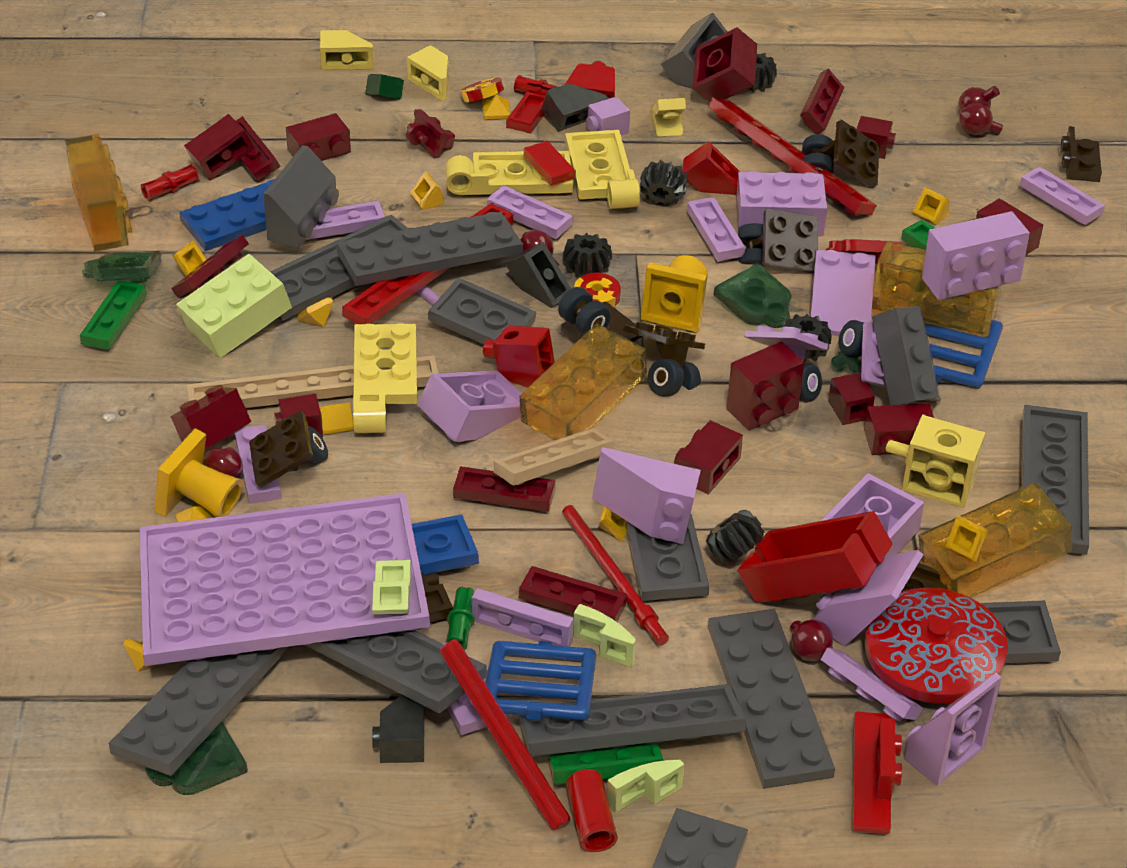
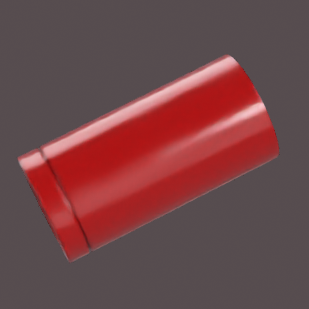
M592 769L575 772L567 779L566 787L581 847L588 852L605 851L615 845L618 835L602 775Z

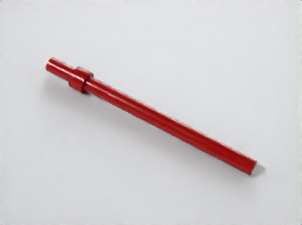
M566 506L562 511L563 515L618 591L627 594V603L634 611V618L642 629L650 633L658 645L665 644L669 640V636L659 624V617L650 605H646L574 506Z

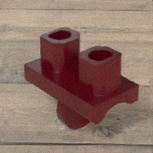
M415 109L414 123H410L407 126V140L412 145L420 144L433 158L440 157L443 149L452 148L455 134L450 130L441 128L440 121L436 117L428 116L422 109Z

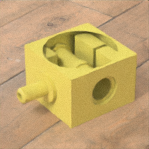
M922 415L910 445L889 440L886 446L888 453L906 457L902 490L965 508L976 480L985 432Z

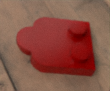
M862 239L829 241V248H826V251L834 250L836 252L875 255V264L889 265L891 261L896 260L902 254V242Z

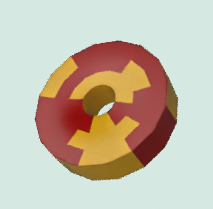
M491 78L461 89V94L464 102H472L496 95L504 90L501 78Z
M589 273L579 277L575 282L574 287L584 288L592 295L593 301L608 302L613 307L620 302L621 286L619 281L613 276L605 273Z

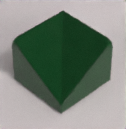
M370 74L367 78L365 93L401 99L404 80L383 74Z

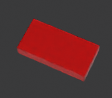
M526 92L506 119V128L531 134L545 115V112L542 110L545 95Z
M549 141L524 148L523 156L551 186L575 178L576 170Z

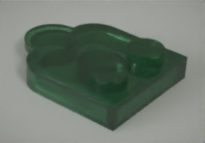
M158 250L107 254L99 259L85 262V269L82 270L83 277L94 278L95 281L101 282L130 280V282L136 284L143 283L150 279L162 262L161 253Z
M758 263L718 284L714 288L713 295L747 324H765L772 328H782L785 320L790 319L788 311L792 298L790 290Z
M222 721L172 776L145 767L147 777L154 784L163 787L171 785L177 793L182 795H194L248 773L247 762Z

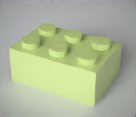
M247 254L176 304L186 328L219 359L292 308L283 283L250 254Z

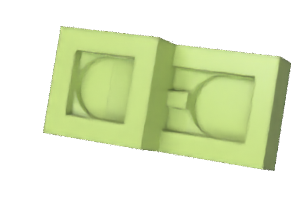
M411 560L376 561L375 581H373V615L409 613Z
M579 604L574 612L573 636L600 645V657L632 667L635 661L636 639L623 626L610 617Z
M681 760L658 761L631 768L608 779L607 797L610 807L614 812H617L644 795L653 805L683 787L685 764Z

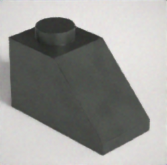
M569 83L561 87L555 86L547 91L542 110L556 130L560 132L586 122L588 105L607 100L608 97Z
M544 242L524 251L506 263L519 288L550 308L558 304L563 295L571 289Z
M401 695L380 711V726L372 728L373 749H380V763L424 762V705Z

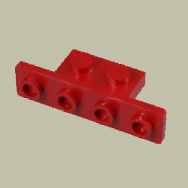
M855 712L853 765L854 831L889 834L891 830V798L894 785H901L902 763H896V756L900 757L902 735L895 734V719H891V716L888 714Z

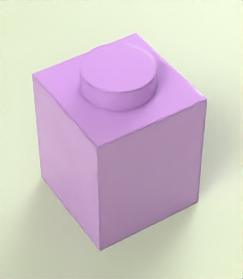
M618 97L588 105L586 125L589 131L619 130L621 135L629 133L630 110Z

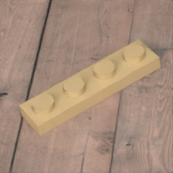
M591 428L494 460L493 472L505 479L509 484L521 485L525 481L540 476H547L552 472L573 467L575 464L587 460L597 459L600 456L602 447L613 449L614 440Z

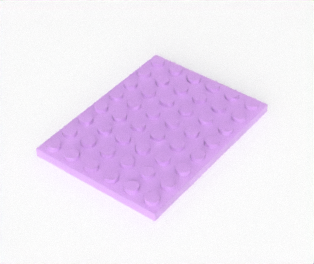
M405 493L140 527L142 636L145 666L163 665L193 659L200 660L207 657L229 654L236 655L258 650H273L280 647L309 645L317 642L345 640L347 638L380 635L397 631H412L430 627L429 612ZM411 560L409 613L373 615V581H375L376 561Z

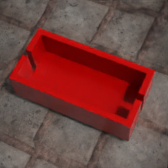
M875 511L770 530L754 548L756 552L749 554L737 569V572L756 603L766 601L778 602L784 598L791 597L804 598L810 594L822 592L830 594L836 590L847 588L855 590L869 582V577L877 566L884 561V557L893 543Z

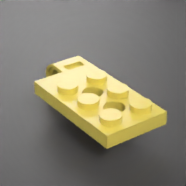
M605 130L565 133V144L567 151H570L571 166L576 170L574 181L579 200L607 198L610 209L639 207V184L633 169L629 167L620 131Z
M524 151L473 152V162L466 156L458 155L450 158L446 164L447 188L450 192L457 195L493 194L503 185L528 195L535 193H573V179L551 186L523 156ZM558 151L571 165L570 151Z
M355 324L354 433H386V404H417L416 324ZM388 347V348H391V349L383 350V349H380V348ZM389 367V368H391V369L382 370V369H380V368Z

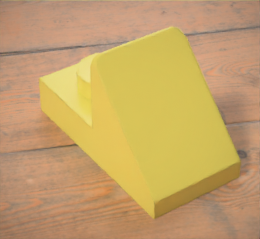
M685 98L659 99L650 109V116L658 137L680 136L683 134L682 113L686 109Z

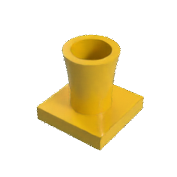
M689 255L676 257L669 266L649 262L646 267L640 320L698 333L701 328L706 283L708 280V272L705 265L699 259Z
M194 429L158 468L154 512L166 517L180 500L186 496L215 517L228 516L240 497L243 480L203 465L206 434Z

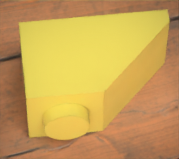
M348 30L320 31L321 70L374 69L373 44Z
M431 45L408 56L407 79L441 101L446 100L449 78L448 56Z

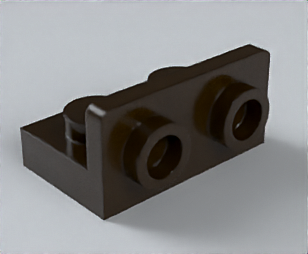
M1069 126L1067 136L1062 135L1060 152H1063L1061 167L1066 168V179L1100 182L1102 170L1099 141L1075 139V127Z

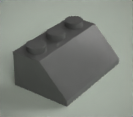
M712 12L690 26L662 61V67L677 85L692 89L696 47L728 31Z
M303 145L263 193L267 240L299 248L306 238H310L314 227L324 220L326 212L331 206L337 203L339 191L336 189V177L308 146Z
M921 307L895 308L872 316L890 405L941 401Z

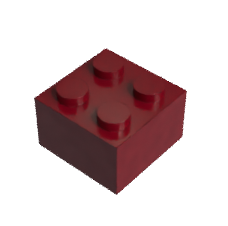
M736 27L696 47L692 89L710 103L712 98L726 100L754 86L757 43Z
M780 341L732 362L727 410L750 431L799 409L804 361Z

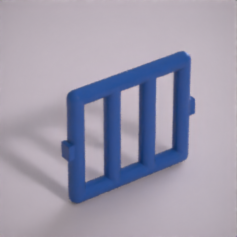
M923 302L918 303L916 306L921 307L923 317L926 315L989 331L986 338L925 323L927 336L982 349L980 356L929 344L932 357L975 367L972 375L934 365L937 382L941 383L942 380L973 388H980L983 385L1000 338L1003 324L1000 321L968 314L967 310L961 308L951 310Z
M496 641L492 646L485 684L495 699L497 698V693L576 700V705L496 699L505 714L526 716V719L541 720V717L583 721L588 718L590 712L597 657L596 651L592 648L552 645L553 642L539 641L538 644ZM505 655L581 661L582 663L581 666L511 661L504 660ZM501 674L568 679L579 680V685L500 678Z

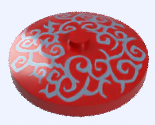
M917 588L901 592L898 598L867 626L865 651L875 673L892 689L919 701L950 704L995 673L999 676L1002 675L1008 652V644L1005 631L998 619L978 601L947 589Z

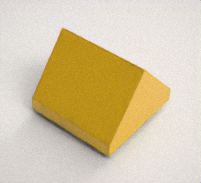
M425 171L410 192L418 205L424 210L444 204L440 186L429 172Z
M925 187L912 213L934 224H938L949 215L950 199Z
M350 402L320 407L323 435L354 430Z

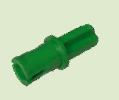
M461 586L456 590L453 610L447 616L449 630L445 643L456 639L465 650L468 646L470 627L475 621V617L472 614V596L475 591L471 587L465 588Z

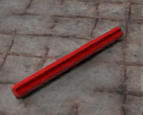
M454 639L447 642L440 649L441 655L551 829L557 830L562 828L570 821L568 812L459 641Z

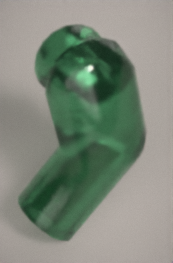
M840 351L837 356L831 359V363L839 372H842L846 367L852 374L862 372V361L858 358L846 356Z

